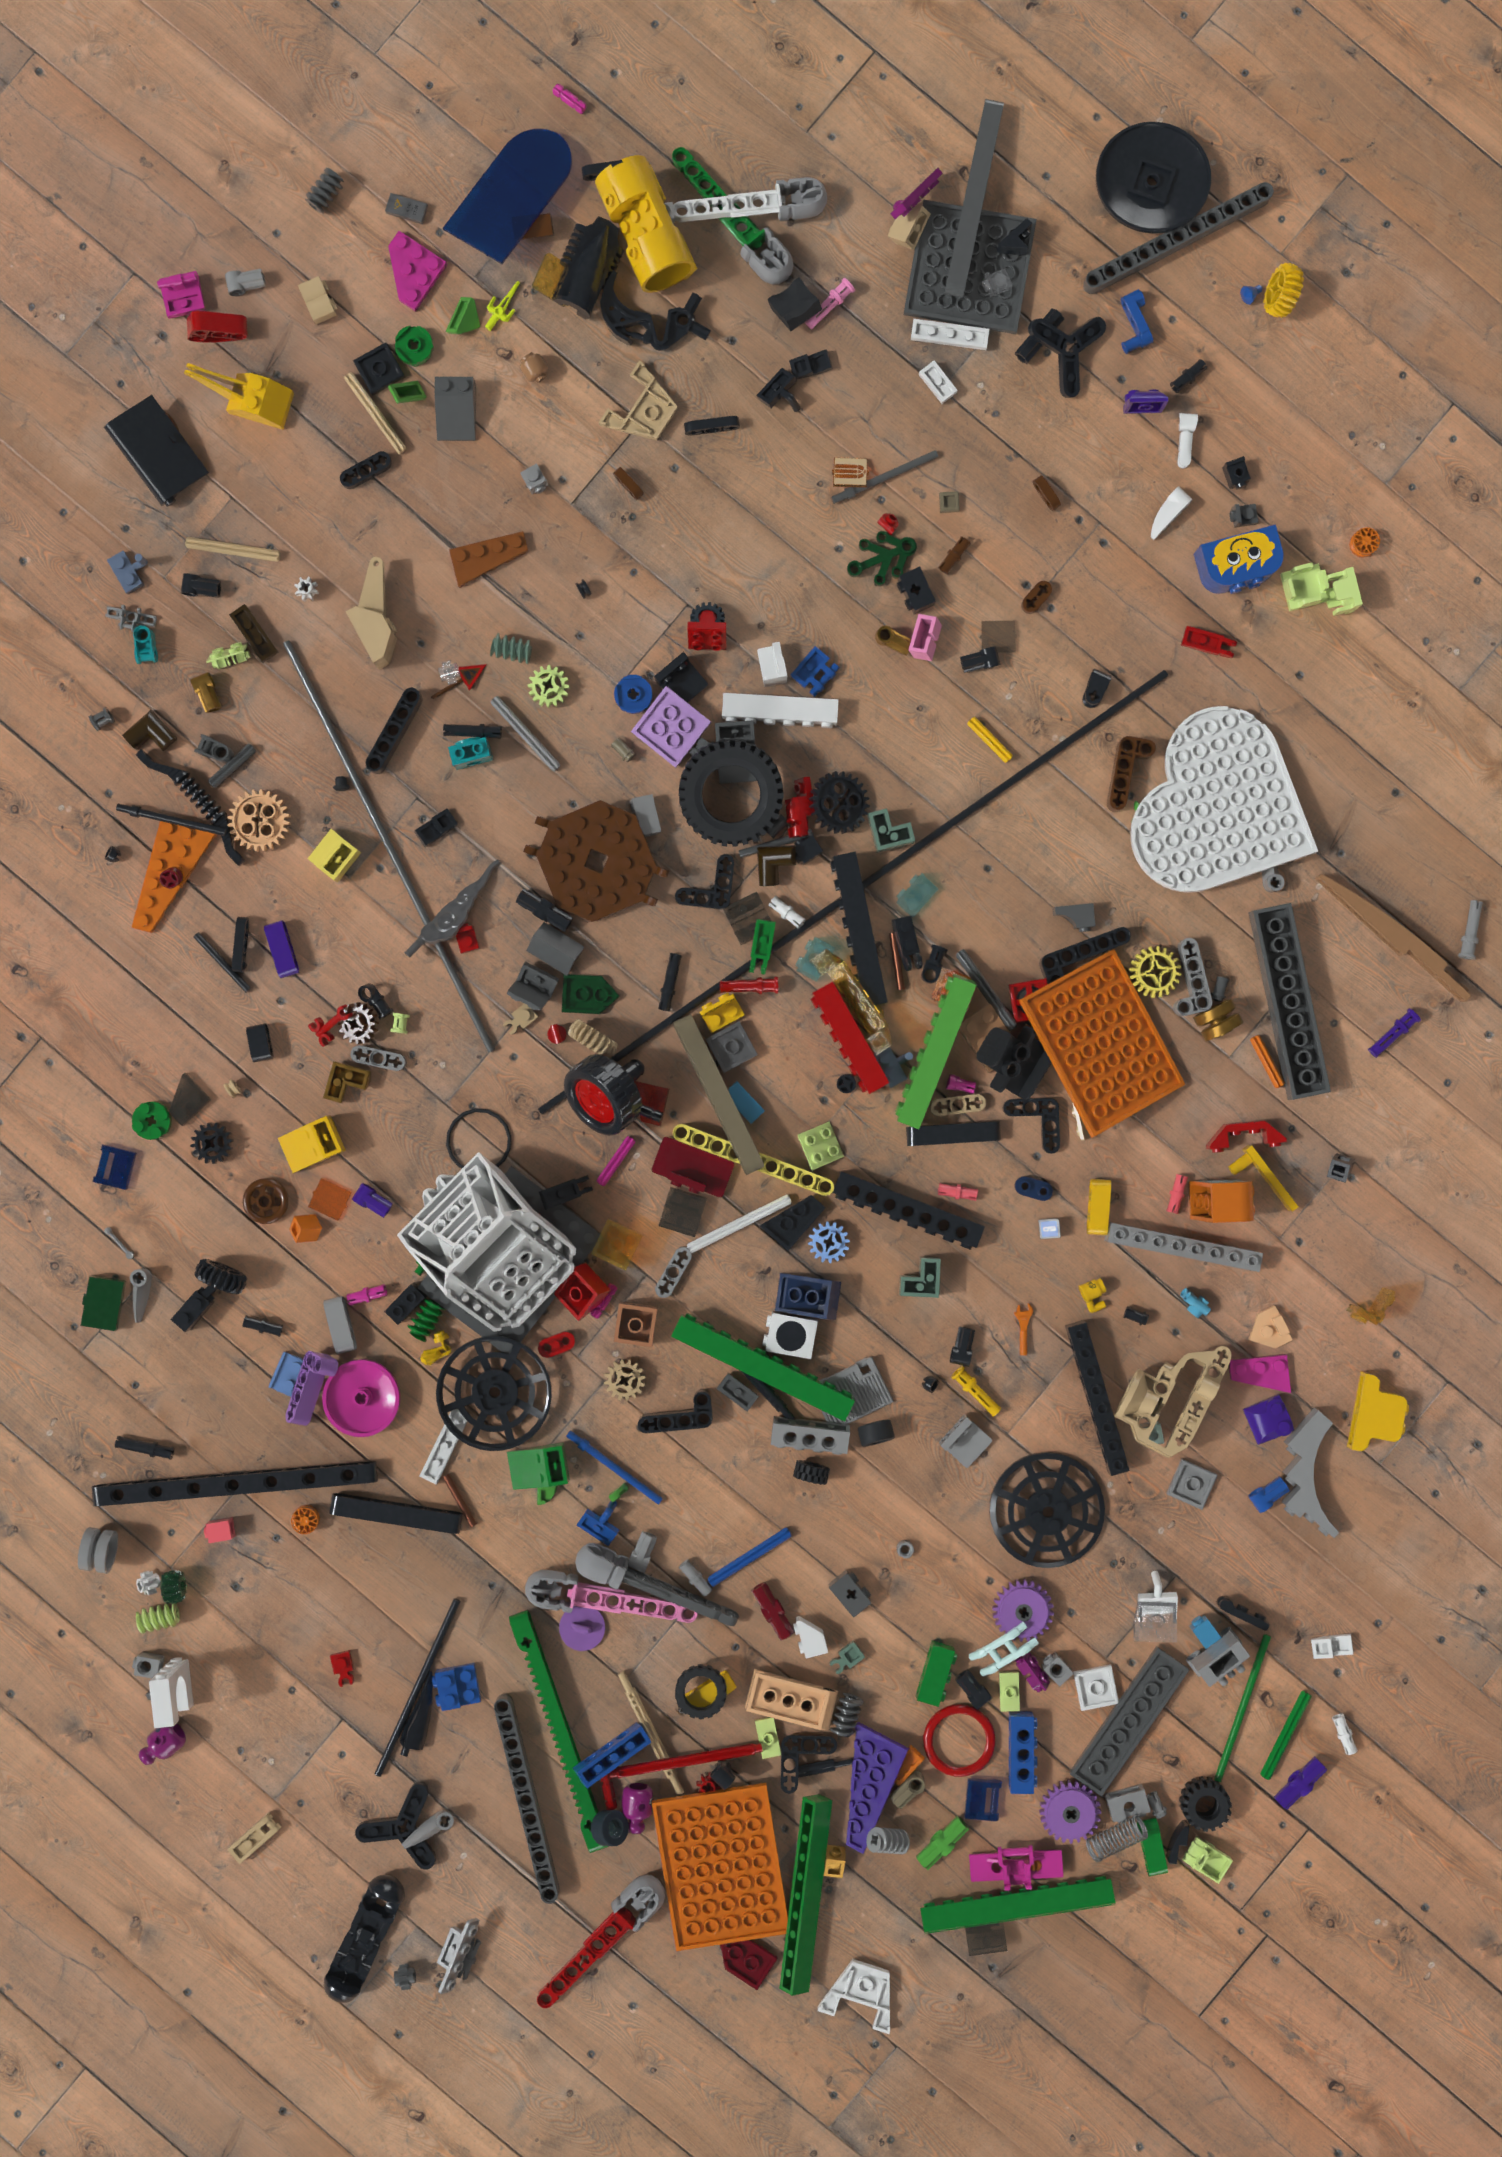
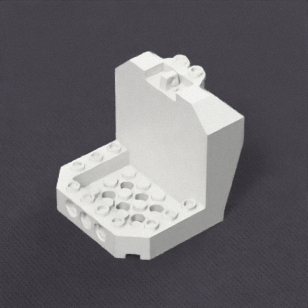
M478 1152L456 1175L441 1174L436 1179V1189L427 1188L423 1191L424 1208L397 1236L447 1298L496 1332L501 1331L502 1327L505 1326L519 1327L574 1272L572 1261L573 1256L576 1255V1248L562 1232L530 1207L497 1166ZM528 1253L526 1258L521 1259L524 1254ZM539 1263L537 1267L532 1268L534 1264ZM510 1268H514L512 1272L507 1273ZM522 1277H525L522 1282H519ZM500 1282L498 1286L493 1287L495 1283ZM512 1290L508 1296L505 1295L508 1291Z

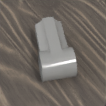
M262 269L247 272L230 271L225 274L230 296H240L248 290L266 287Z
M641 1532L635 1550L630 1555L628 1567L645 1573L651 1558L650 1554L656 1543V1536L649 1532Z

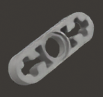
M355 1046L350 1053L352 1060L357 1063L394 1071L403 1070L407 1063L406 1058L401 1054L366 1046ZM362 1049V1053L369 1054V1050H371L370 1062H367V1057H361L359 1060L355 1052ZM376 1053H381L384 1056V1060L380 1064L375 1063L373 1060ZM388 1054L391 1055L389 1059L396 1060L399 1057L402 1065H398L395 1068L394 1063L388 1062V1066H385L388 1061Z
M679 1247L675 1251L658 1281L655 1291L659 1297H669L692 1257V1253L687 1247ZM685 1250L688 1259L682 1260L681 1264L684 1267L681 1268L680 1265L672 1262L674 1259L677 1262L680 1258L678 1252L682 1253ZM671 1267H676L679 1270V1275L675 1278L670 1277L668 1274V1270ZM665 1276L668 1280L675 1283L674 1285L669 1283L667 1287L669 1292L662 1294L660 1293L661 1289L659 1286H664L667 1280H663Z

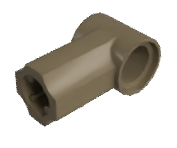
M913 1771L889 1796L898 1808L902 1809L917 1794L924 1791L925 1782L923 1774L919 1771ZM913 1780H919L921 1782L919 1785L916 1786L911 1784Z

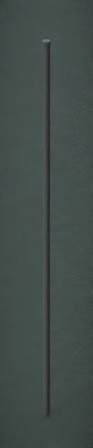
M290 640L284 642L283 645L424 925L428 924L431 920ZM442 942L434 944L488 1053L494 1051L495 1048Z

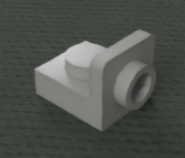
M537 463L520 472L531 494H539L548 486V482Z

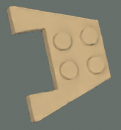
M639 360L630 377L646 388L625 419L608 408L599 421V425L657 441L678 407L658 384L654 376L646 369L642 361Z

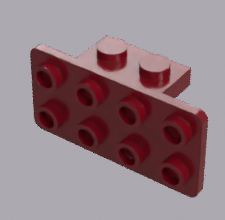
M664 1137L651 1170L653 1173L671 1180L670 1184L681 1188L682 1185L689 1187L688 1191L699 1194L701 1191L716 1197H722L735 1164L733 1161L672 1138Z

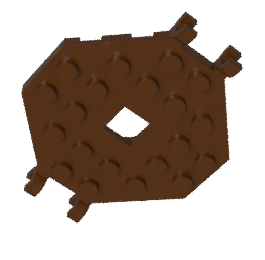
M599 800L553 821L537 816L535 824L548 828L540 849L526 845L523 852L537 857L558 908L595 922L640 902L653 907L656 906L658 899L647 895L646 892L654 873L667 878L670 871L657 866L637 815ZM591 849L608 856L602 873L585 866Z

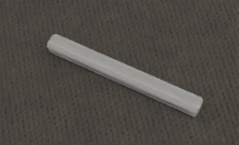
M494 697L491 700V704L545 764L552 771H556L560 767V763L500 697Z

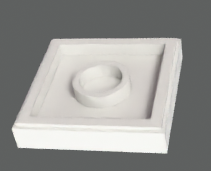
M1111 1664L1073 1672L1081 1711L1118 1704L1119 1700Z

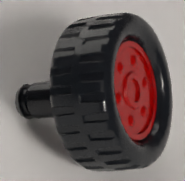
M594 1054L587 1056L568 1071L565 1076L564 1091L567 1101L578 1118L589 1128L603 1135H616L627 1128L640 1115L642 1101L635 1081L644 1074V1065L638 1059H632L622 1067L604 1055Z

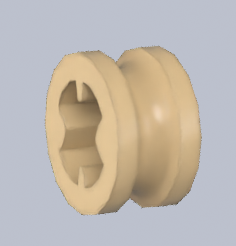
M233 1079L229 1080V1084H223L225 1090L232 1098H235L237 1093H242L240 1087Z

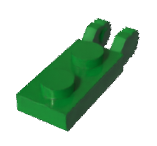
M756 919L749 972L754 973L756 958L763 959L760 969L761 974H766L776 922Z

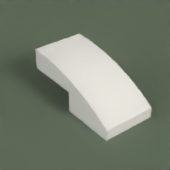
M1351 1634L1311 1639L1314 1659L1333 1658L1338 1655H1353L1354 1653Z

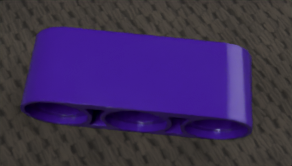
M281 920L265 925L264 931L278 976L284 978L299 973V966L285 922Z

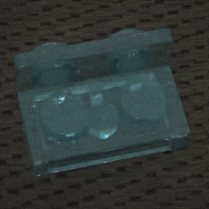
M923 873L920 876L915 874L909 881L911 886L907 890L903 888L896 896L898 898L896 904L907 914L911 915L912 918L938 890Z

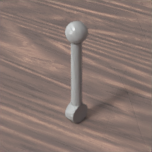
M110 1227L105 1228V1234L110 1235L111 1238L120 1246V1248L126 1253L127 1259H132L134 1257V1253L132 1251H128V1249L112 1233V1229Z

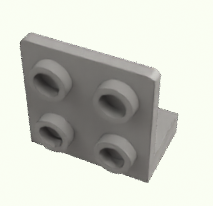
M964 1414L939 1441V1444L963 1466L968 1468L989 1446L992 1439Z

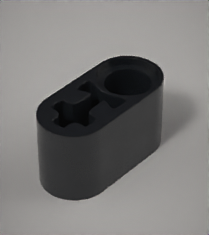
M267 1024L246 1027L252 1061L255 1063L273 1059V1048Z

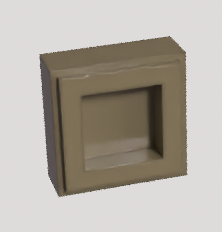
M959 491L939 493L940 513L960 511Z

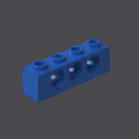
M1009 1711V1790L1011 1794H1034V1788H1037V1775H1034V1768H1037V1756H1034V1749H1037V1737H1034V1730H1037V1718H1034L1032 1711ZM1021 1730L1028 1731V1734L1024 1737L1018 1735ZM1027 1749L1028 1753L1025 1756L1018 1755L1019 1751ZM1021 1769H1028L1027 1774H1018Z
M636 1722L574 1766L573 1770L581 1783L586 1788H589L649 1745L651 1740L642 1726Z

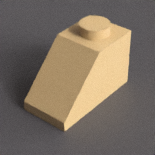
M922 205L912 208L905 217L900 215L890 227L888 237L894 243L914 250L931 213Z

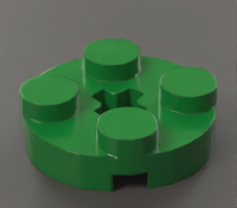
M406 326L398 332L395 338V350L398 357L404 363L413 367L428 361L434 351L433 341L429 332L421 326ZM411 342H413V343L418 342V343H419V344L417 345L418 348H417V349H410V348H411L410 343H411Z
M159 1102L142 1103L135 1109L132 1115V1129L140 1137L147 1140L161 1138L169 1132L172 1125V1118L168 1109ZM153 1115L156 1124L150 1126L147 1119Z

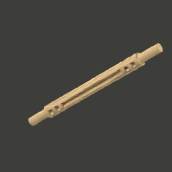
M621 1671L618 1673V1676L626 1690L624 1693L642 1728L651 1740L650 1744L658 1760L670 1758L635 1687H632L625 1671ZM675 1768L663 1770L667 1779H670L677 1795L684 1793Z

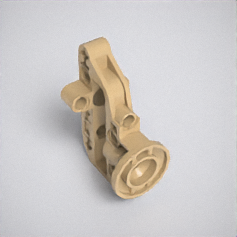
M1220 1346L1214 1351L1188 1353L1175 1366L1165 1362L1161 1369H1159L1156 1377L1137 1369L1116 1409L1114 1417L1130 1424L1136 1442L1167 1458L1176 1455L1188 1447L1211 1401L1215 1398L1220 1388V1382L1231 1360L1232 1354L1230 1349ZM1221 1352L1224 1353V1354H1223L1224 1359H1222V1360L1219 1362V1364H1216V1362L1218 1361V1359H1219V1357H1220L1218 1354L1221 1353ZM1187 1361H1192L1202 1366L1203 1370L1164 1448L1149 1440V1436L1176 1384L1175 1381ZM1209 1369L1217 1371V1378L1209 1375ZM1158 1384L1165 1387L1166 1392L1164 1394H1160L1157 1391L1156 1387ZM1197 1403L1199 1404L1198 1408L1201 1410L1196 1411L1193 1415L1191 1414L1194 1410V1406L1192 1405H1195ZM1140 1419H1146L1149 1422L1148 1428L1140 1426ZM1183 1434L1184 1436L1181 1440L1183 1444L1178 1446L1176 1440Z

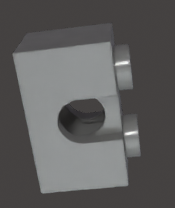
M1142 1784L1105 1794L1113 1822H1125L1129 1816L1137 1815L1144 1817L1146 1813L1151 1812ZM1127 1802H1132L1133 1805L1131 1808H1124V1805Z

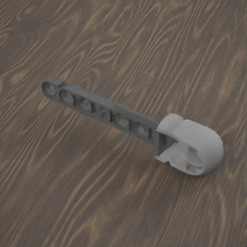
M588 1543L577 1553L575 1561L577 1571L592 1581L604 1585L608 1583L614 1589H618L623 1582L729 1626H735L739 1619V1614L732 1609L720 1606L715 1602L629 1568L628 1557L624 1555L617 1556L616 1552L596 1543Z

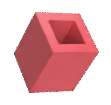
M233 1517L212 1520L205 1524L204 1535L206 1539L208 1538L209 1543L231 1540L236 1536Z

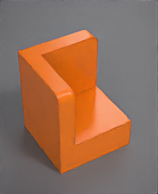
M315 1214L294 1216L289 1230L296 1243L313 1242L318 1240L322 1226Z

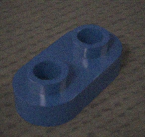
M1019 1177L1014 1184L1018 1194L1040 1201L1050 1199L1053 1194V1189L1049 1183L1030 1177ZM1024 1182L1028 1184L1026 1190H1023L1021 1187ZM1041 1188L1046 1189L1047 1192L1045 1195L1040 1194Z

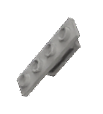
M479 1919L467 1920L463 1931L456 1926L451 1927L437 1961L440 1966L447 1970L438 1993L444 1994L454 1989L456 1985L455 1980L464 1965V1958L471 1948V1941L478 1931Z

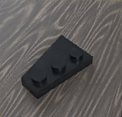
M810 1195L759 1226L789 1251L826 1207Z

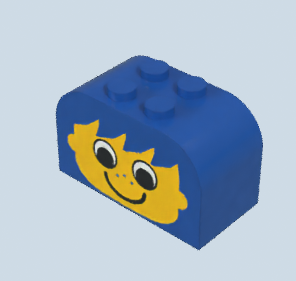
M1276 524L1202 544L1193 554L1202 585L1208 591L1216 594L1226 592L1235 594L1242 591L1241 588L1248 587L1253 589L1259 587L1260 583L1268 580L1280 568L1284 557Z

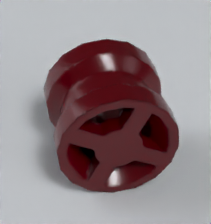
M170 867L160 874V883L168 889L176 887L183 880L181 870L176 867Z

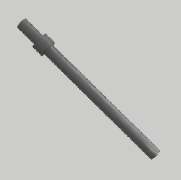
M934 450L867 480L866 485L849 486L843 492L832 496L831 500L835 504L846 498L849 500L856 497V494L938 458L937 451Z

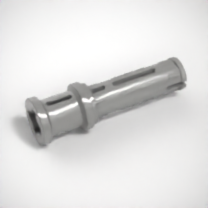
M1476 900L1470 901L1465 936L1461 938L1462 947L1461 953L1458 954L1459 958L1476 959L1474 954L1476 944L1479 943L1477 932L1483 905L1481 901L1479 903Z

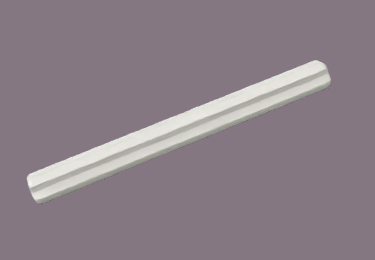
M784 1195L688 1243L687 1248L691 1253H694L790 1205L792 1201L789 1195Z

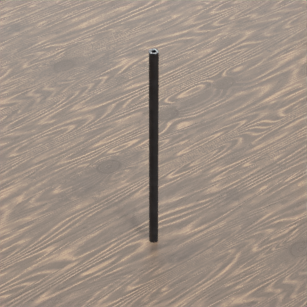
M456 1598L451 1603L374 1774L378 1777H381L459 1607L461 1601Z

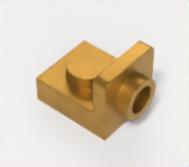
M827 1845L824 1876L843 1878L846 1861L845 1847Z

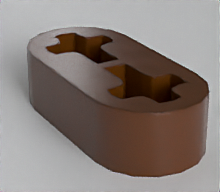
M621 467L613 472L617 481L635 500L644 495L641 488Z
M1042 475L1032 481L1036 491L1051 511L1061 506L1058 496Z
M1047 581L1038 582L1023 599L1021 604L1022 610L1027 614L1036 612L1052 592L1051 584ZM1039 586L1041 588H1043L1044 586L1047 587V594L1042 593L1039 597L1037 595L1040 591ZM1035 598L1036 601L1033 604L1035 608L1030 607L1028 609L1026 601L1031 602Z

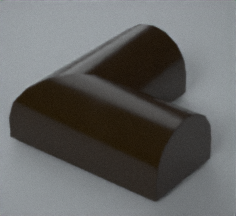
M152 710L148 711L122 735L136 750L151 738L164 752L177 740V737Z
M795 846L757 847L759 886L779 885L778 866L796 865Z

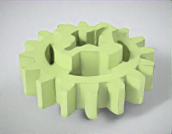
M550 665L547 666V670H544L541 666L539 673L534 670L535 677H529L532 683L528 684V688L532 689L529 692L530 696L535 695L533 701L537 702L540 700L539 705L542 707L546 703L547 708H550L551 703L557 707V701L563 703L562 697H568V693L565 690L570 689V686L565 684L569 681L568 678H562L565 673L563 671L558 673V667L551 670ZM557 677L561 681V687L556 685ZM551 683L553 688H549L547 690L545 688V685H549ZM536 685L541 688V695L537 693ZM557 695L556 697L549 699L550 696Z

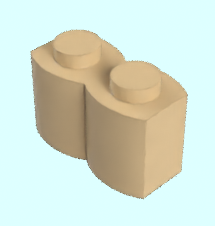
M318 276L298 285L315 324L337 316L335 310L338 308L334 299H329L327 292L330 290L325 280L321 281Z

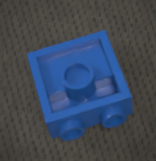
M475 1663L437 1669L435 1676H432L433 1687L438 1689L439 1694L436 1695L437 1707L441 1706V1711L457 1709L463 1705L481 1702Z

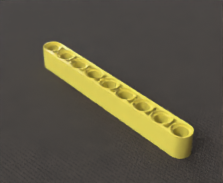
M679 1124L674 1127L673 1136L676 1140L739 1163L738 1158H733L730 1155L732 1146L728 1140L685 1124ZM679 1127H684L687 1130L686 1137L679 1138L676 1130ZM695 1135H704L705 1142L702 1145L696 1144L694 1141ZM717 1140L723 1144V1149L718 1152L712 1148L713 1142ZM758 1152L764 1167L757 1171L821 1195L827 1196L833 1192L834 1184L830 1179ZM769 1161H774L777 1164V1168L773 1172H769L766 1169V1164ZM785 1169H794V1177L786 1178L784 1176ZM804 1175L812 1176L813 1182L810 1185L802 1183ZM824 1181L829 1182L831 1185L828 1192L820 1190V1184Z

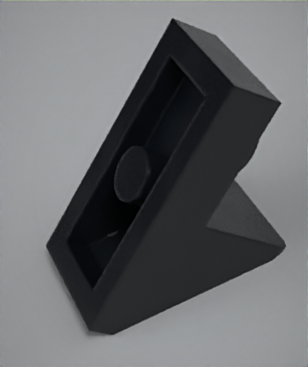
M1026 218L998 244L997 252L999 254L1026 255L1028 247L1023 240L1030 235L1032 222Z

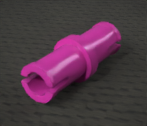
M385 1284L373 1288L365 1287L362 1291L347 1294V1301L350 1300L348 1304L352 1306L364 1301L368 1303L372 1299L387 1296V1289L384 1290L386 1288Z

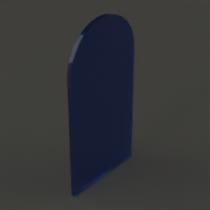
M531 129L513 137L504 146L450 217L443 230L503 264L568 178L572 168V154L567 142L558 133L547 129Z

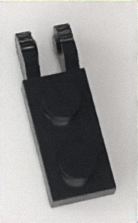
M911 915L893 919L891 922L904 969L906 971L912 970L911 958L908 955H912L917 969L922 968V957L919 954L920 950Z
M588 1175L539 1191L545 1210L593 1191L592 1186L579 1190L577 1183L587 1181L589 1179Z
M1223 1596L1219 1597L1216 1601L1220 1609L1264 1631L1268 1630L1270 1624L1262 1614L1255 1612V1615L1251 1614L1245 1606L1240 1604L1234 1606L1229 1598Z

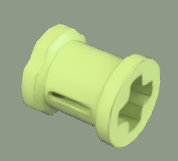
M393 1013L394 1022L390 1032L408 1034L406 1027L407 1019L410 1018V1015Z

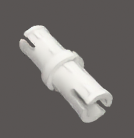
M777 896L769 903L770 907L781 914V918L787 919L797 929L802 927L803 922L806 921L805 918L793 910L794 908L791 905L788 906Z
M1344 1714L1334 1715L1332 1720L1338 1732L1337 1737L1343 1744L1345 1754H1355L1358 1750L1353 1741L1352 1730L1349 1729Z

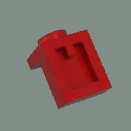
M468 923L463 924L456 934L460 953L463 954L480 949L474 926H469Z

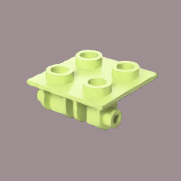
M237 642L230 645L231 648L225 650L223 647L214 649L206 662H212L213 668L220 669L228 665L231 666L230 656L234 664H237V661L238 663L248 661V658H251L250 652L245 651L248 644Z
M830 1121L797 1135L812 1170L844 1157Z

